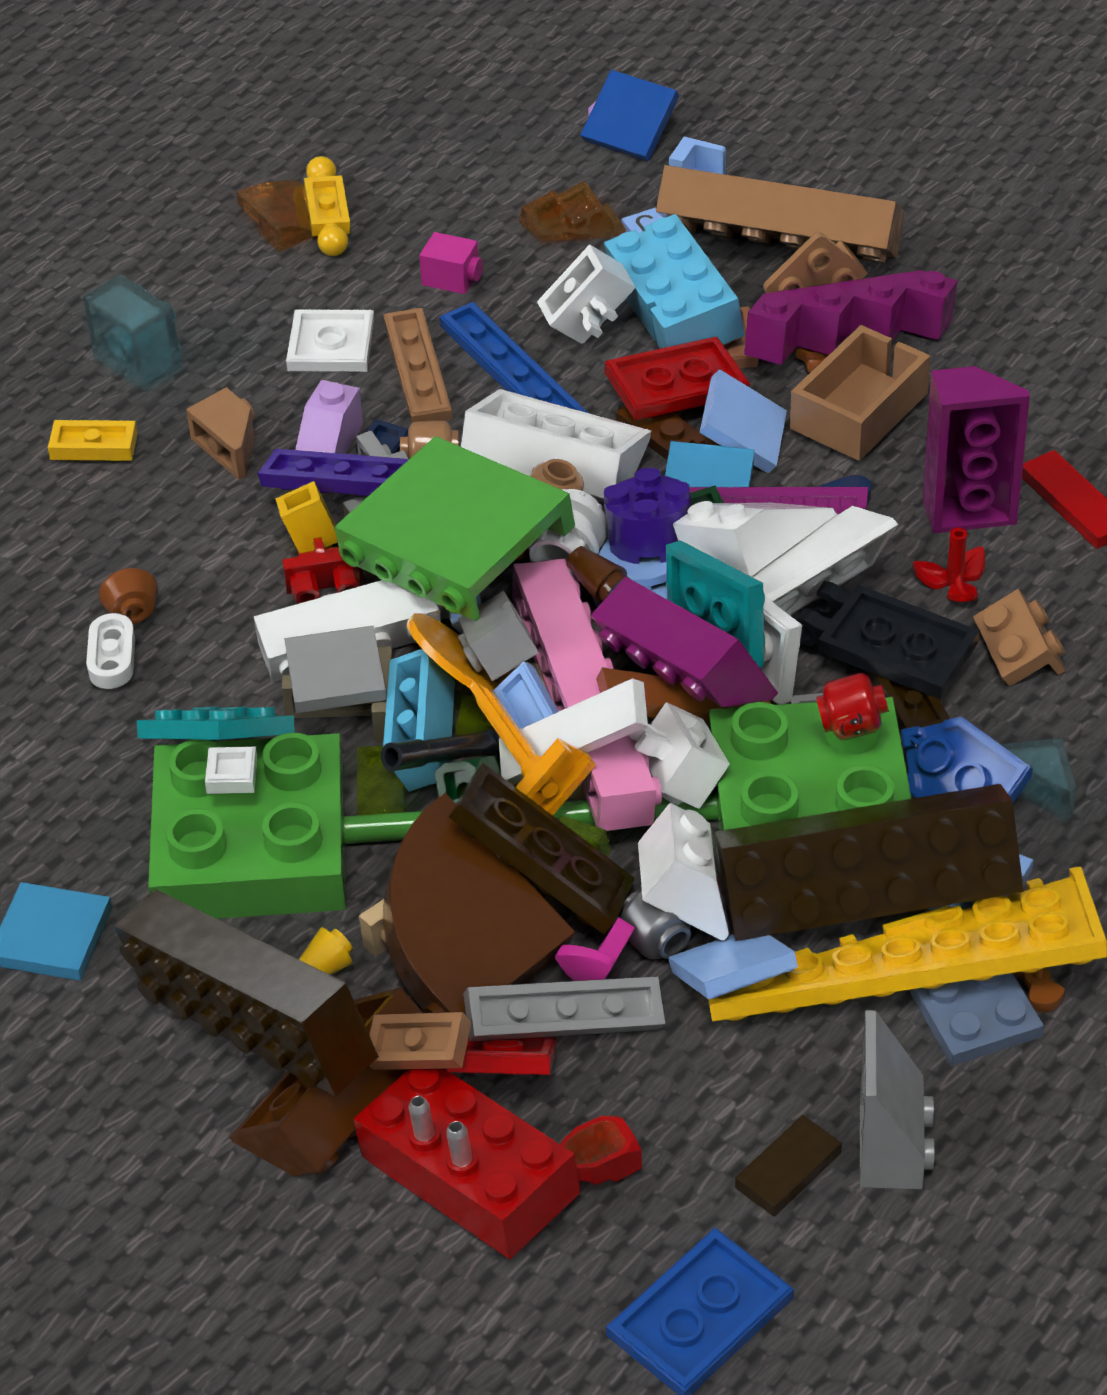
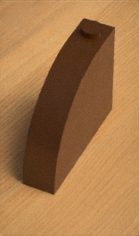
M446 793L438 797L418 816L403 838L385 889L383 926L386 944L398 976L408 992L423 1009V1013L463 1012L466 1015L463 993L468 987L526 984L555 960V955L562 945L570 944L575 931L516 868L505 865L499 860L493 850L478 839L465 835L459 829L457 823L449 818L456 804Z

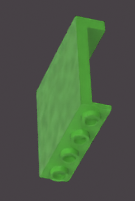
M435 436L334 527L339 545V554L342 560L350 566L359 567L378 576L385 582H392L411 591L417 597L433 601L445 607L451 613H458L477 621L480 615L476 596L547 529L566 536L575 527L570 493Z

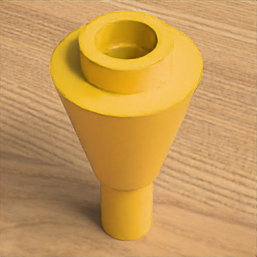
M321 927L299 960L332 975L353 964L349 955L353 951V947L339 930L334 928L329 932Z

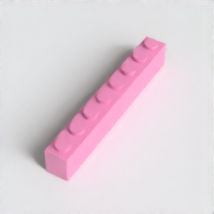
M565 558L513 564L511 599L539 651L533 658L535 663L538 664L545 687L558 711L599 694L600 690L596 678L602 667L613 669L611 659L604 658L602 654V640L598 636L600 632L599 630L592 629L589 604L581 601L579 580L575 575L571 576ZM628 735L588 752L596 766L581 782V787L598 832L652 825L654 823L655 805H660L662 801L658 777H651L649 772V756L637 751L634 747L637 741L631 739Z

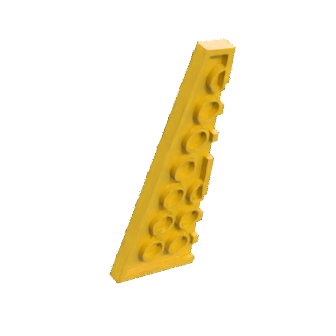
M1082 867L1069 868L1070 877L1043 885V881L1040 878L1026 881L1027 890L1021 893L976 900L972 907L965 909L958 905L950 908L948 905L884 924L882 925L883 934L857 941L853 934L839 938L840 947L824 952L813 953L809 947L795 951L798 965L795 970L710 999V1013L712 1022L719 1020L738 1021L750 1015L762 1013H787L799 1007L818 1004L836 1005L849 999L867 996L885 997L898 991L916 988L935 989L947 983L966 980L984 981L996 975L1015 972L1033 973L1046 967L1070 963L1082 965L1095 959L1107 958V940Z

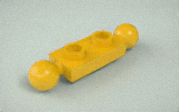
M318 156L308 163L306 168L307 178H304L312 236H318V247L324 254L338 256L346 250L348 246L347 234H350V219L342 175L336 176V166L333 161L327 157Z

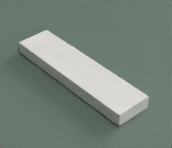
M632 678L520 730L539 756H542L557 738L588 753L648 726L644 682ZM500 738L501 777L515 785L524 778L521 774V767Z

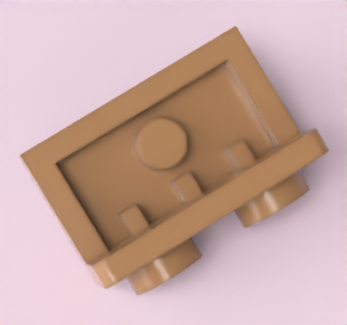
M1016 589L973 616L1001 677L1009 686L1016 684L1047 664L1058 675L1066 671L1060 655L1065 653V649L1053 630H1046L1044 625L1050 622V619L1037 599L1029 602L1023 593Z

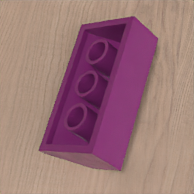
M976 366L931 371L922 500L933 534L950 532L956 527L971 530L1017 525L1030 394L1027 389Z
M625 577L590 615L602 630L598 634L599 638L610 649L617 653L621 649L625 650L626 654L644 669L651 665L654 671L671 685H674L676 681L680 682L686 692L700 702L707 698L721 707L773 700L778 694L739 639L628 577Z

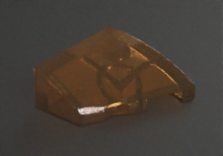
M271 181L236 192L238 205L258 223L259 234L279 253L312 238L304 185L300 181Z

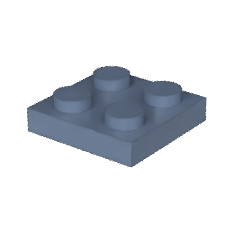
M1013 973L996 975L984 981L966 980L947 983L935 989H910V994L951 1066L1043 1037L1044 1025Z

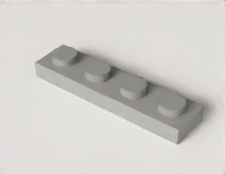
M658 977L468 987L463 993L466 1016L472 1021L469 1042L661 1029L665 1025Z

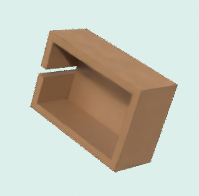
M860 325L791 391L790 429L860 461L928 394L930 355L898 342L894 346L893 377H890L892 338Z

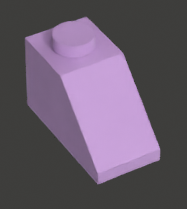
M321 380L305 405L295 450L346 454L363 426L360 388Z

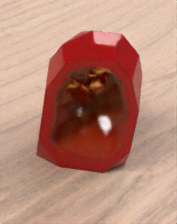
M618 1115L599 1116L579 1125L560 1144L575 1154L579 1182L587 1181L595 1185L610 1179L617 1182L642 1169V1150L625 1120Z

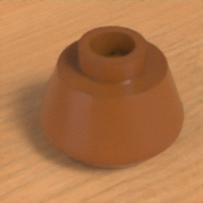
M123 568L113 572L102 583L99 590V599L101 605L109 613L125 615L132 621V624L144 621L152 614L158 595V584L154 576L145 570Z

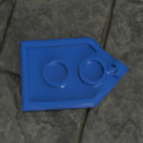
M963 717L947 719L943 723L925 727L915 726L901 730L903 748L906 749L907 777L910 794L914 798L1001 784L1014 803L1032 777L1033 768Z

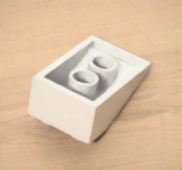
M704 501L692 505L687 510L688 514L673 523L678 541L681 540L749 576H753L835 517V512L833 508L771 502L712 503Z

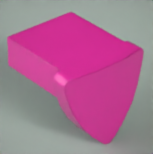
M618 917L598 950L576 945H562L555 955V959L573 981L604 980L635 927Z

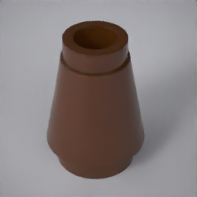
M584 546L576 548L567 559V567L572 570V573L598 604H601L625 577H628L625 568L586 549Z

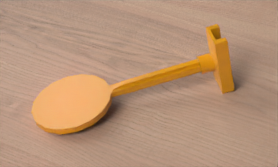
M414 613L407 623V628L413 639L442 669L472 691L478 706L520 765L521 774L524 778L518 783L516 788L551 815H554L594 769L596 763L588 753L559 738L553 742L542 756H539L498 697L493 693V690L499 685L498 680L492 681L485 669L476 672L463 651L464 647L458 638L459 634L423 613Z

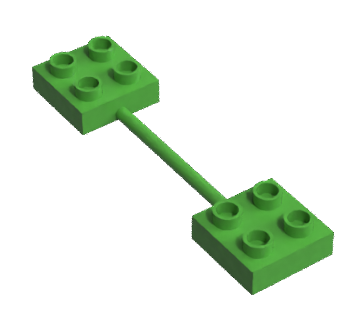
M886 697L889 712L880 714L882 724L877 732L844 741L837 739L833 732H825L817 702L779 705L753 702L742 707L709 709V730L730 765L715 785L714 792L709 794L700 809L685 802L676 806L685 811L693 810L702 815L706 820H718L719 831L911 799L893 697ZM285 733L275 738L215 742L192 739L181 744L154 745L149 893L151 894L157 889L216 919L346 910L345 844L402 841L413 822L423 811L345 816L344 765L340 733L321 735ZM256 746L257 768L254 793L207 794L205 778L209 748ZM662 797L660 805H655L654 822L668 804L671 803L664 797ZM587 800L564 802L553 815L570 829L597 828Z

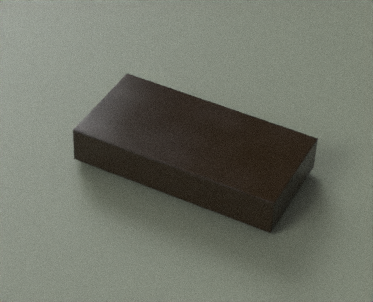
M801 1115L735 1177V1188L775 1217L842 1153V1142L806 1116Z

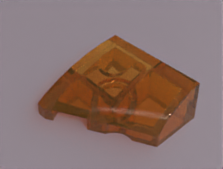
M585 181L560 194L553 190L522 206L519 219L521 225L540 241L618 237L626 232L625 227L609 204L602 205Z

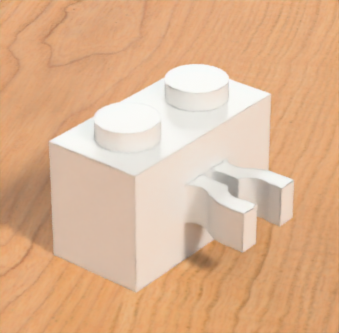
M589 244L537 303L551 327L582 344L591 335L598 338L603 333L600 329L602 323L606 319L613 322L618 317L615 309L626 300L636 287L622 263Z
M667 702L651 725L648 724L647 727L628 735L631 739L637 741L634 746L636 750L649 756V772L653 777H658L662 797L676 805H681L682 802H685L700 809L730 765L705 721Z

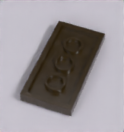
M482 763L471 777L449 818L457 823L459 829L465 835L478 839L493 850L499 860L505 865L518 869L534 881L536 887L543 894L555 897L571 909L580 922L587 926H593L602 934H605L616 922L635 878L490 767Z

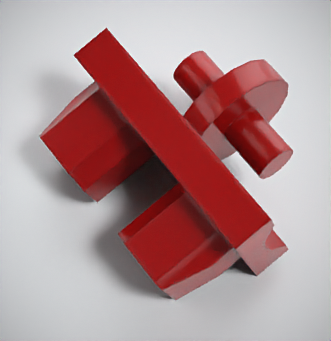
M322 537L313 538L314 551L298 553V557L282 559L287 594L293 595L296 604L320 598L319 589L335 587L336 593L360 587V583L364 582L363 569L350 566L342 560L339 554V547L324 549Z

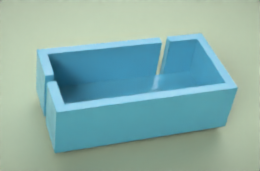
M676 214L657 219L655 222L643 226L644 232L638 233L635 229L603 242L606 254L623 264L636 288L628 295L626 301L653 340H657V345L660 349L716 336L724 345L745 336L737 296Z

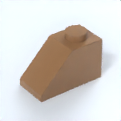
M226 387L187 408L186 412L191 440L240 480L246 477L255 439L253 428L255 415L246 399H240Z

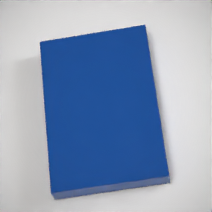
M713 1228L606 1326V1336L676 1394L691 1395L794 1298V1288L717 1228Z

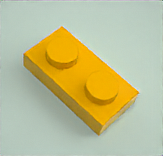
M54 420L48 444L50 460L132 461L138 435L136 421Z

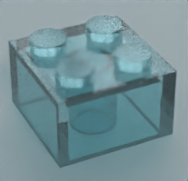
M121 274L83 296L93 355L96 360L145 393L183 370L180 357L181 346L177 338L175 325L176 314L169 303L159 300L147 292L140 284L133 283Z

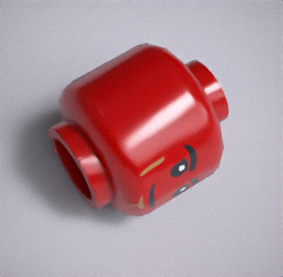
M857 673L828 681L823 687V695L816 697L825 732H833L837 739L841 741L877 732L882 724L880 714L889 712L882 684L873 686L870 678L864 673Z

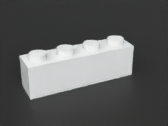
M383 580L254 616L257 640L272 682L282 680L283 675H290L284 638L374 625L377 646H392L393 649L410 643H417L407 628L408 620L414 613H423L440 622L441 620L440 609L437 603L426 598L417 597L411 591Z

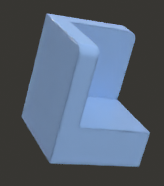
M683 137L669 157V166L726 175V148Z

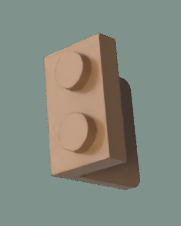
M817 232L765 281L763 289L766 293L845 282L863 279L868 273L849 247L839 240L835 244L823 233Z

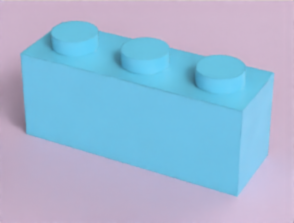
M423 649L390 660L383 747L385 744L413 739L429 740L452 736L455 681ZM451 760L428 763L422 767L394 771V773L406 789L412 791L435 784V771L441 764L450 763Z

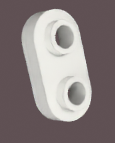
M117 613L105 614L95 619L89 627L86 661L89 678L95 686L104 689H113L126 684L131 679L134 669L135 634L133 624L125 615Z

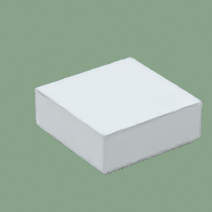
M256 746L209 748L205 778L207 794L254 793L257 768Z

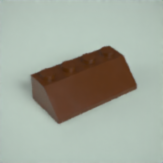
M401 987L354 1000L369 1035L374 1015L422 1013ZM368 1066L337 1096H333L317 1086L309 1088L296 1075L287 1071L229 1138L233 1143L292 1176L310 1173L321 1174L336 1162L339 1157L337 1149L343 1142L357 1135L353 1118L393 1084L406 1069L373 1070Z

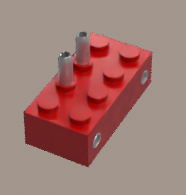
M444 1068L408 1069L353 1118L361 1156L509 1260L581 1193L575 1154L460 1078L447 1072Z

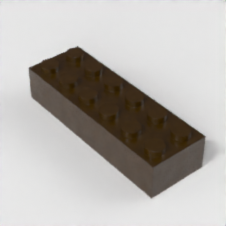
M1001 784L715 832L728 922L735 941L1024 892L1013 800Z
M157 889L113 925L122 943L119 946L120 953L134 967L140 979L137 982V987L152 1004L159 1002L169 1007L180 1019L187 1020L189 1018L201 1024L214 1037L221 1035L231 1040L239 1050L246 1054L253 1052L259 1055L275 1070L285 1069L309 1088L317 1086L333 1096H337L379 1057L347 984Z

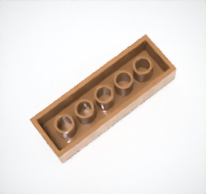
M664 165L656 212L662 217L676 214L690 233H696L697 227H703V230L711 232L710 235L733 239L734 233H740L741 236L747 237L748 241L753 243L771 245L772 239H777L781 243L786 244L787 248L798 250L813 234L821 232L835 244L839 240L842 241L852 252H857V255L863 256L862 260L885 264L886 257L897 259L906 214L896 201Z

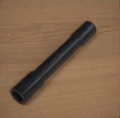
M489 728L478 733L429 740L413 739L387 743L382 748L381 761L387 770L398 771L422 767L434 762L480 755H500V736L494 728Z

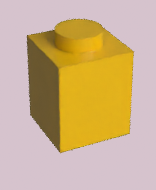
M315 481L275 498L281 519L299 553L314 551L313 538L322 537L324 549L331 548L333 544L338 542L334 530L336 526L335 521Z

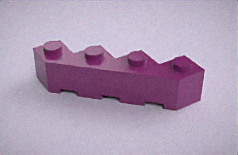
M918 270L765 293L748 311L744 355L780 365L785 362L797 346L830 355L860 325L892 338V341L901 330L939 340L953 320L958 280L945 277L937 271L925 272Z

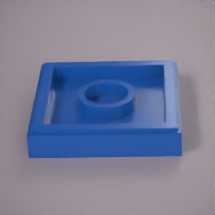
M611 70L580 136L584 141L649 161L676 105L679 94L674 89Z

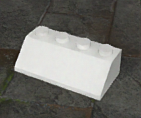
M499 389L465 411L461 447L528 476L531 475L533 468L540 463L551 459L568 461L583 477V491L590 494L598 502L604 503V489L606 487L616 485L635 476V472L649 443L651 430Z
M851 506L840 514L835 512V517L751 577L763 582L765 596L791 616L820 598L816 596V592L824 581H830L839 586L872 566L898 524L892 517Z

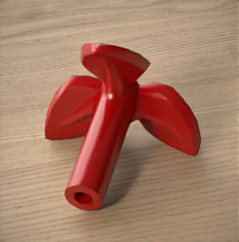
M960 527L953 528L950 531L946 569H943L936 563L915 561L913 562V570L917 578L932 589L950 586L946 598L956 602H969L976 600L979 594L975 586L966 582L980 579L985 568V551L983 546H979L966 552L968 533Z

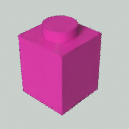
M434 232L419 255L421 283L424 286L466 294L472 282L478 281L482 274L483 260L479 258L478 241Z

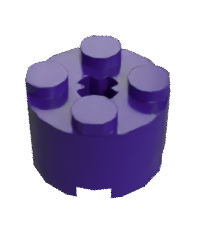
M642 468L635 472V477L606 487L604 489V508L611 553L620 560L632 564H639V557L650 558L660 556V563H665L666 545L678 541L673 523L688 514L687 510L692 506L689 484L668 476H661L660 471L656 468Z

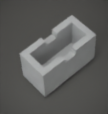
M504 591L478 606L480 618L477 621L465 616L458 618L464 631L458 636L464 647V653L476 672L485 669L492 681L539 653L525 623Z

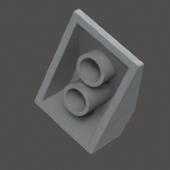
M865 1010L860 1090V1187L922 1189L924 1170H934V1138H924V1127H933V1096H924L923 1074L877 1011Z

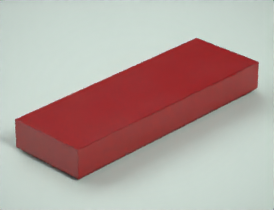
M1055 450L1023 463L1022 479L1096 549L1107 545V498Z

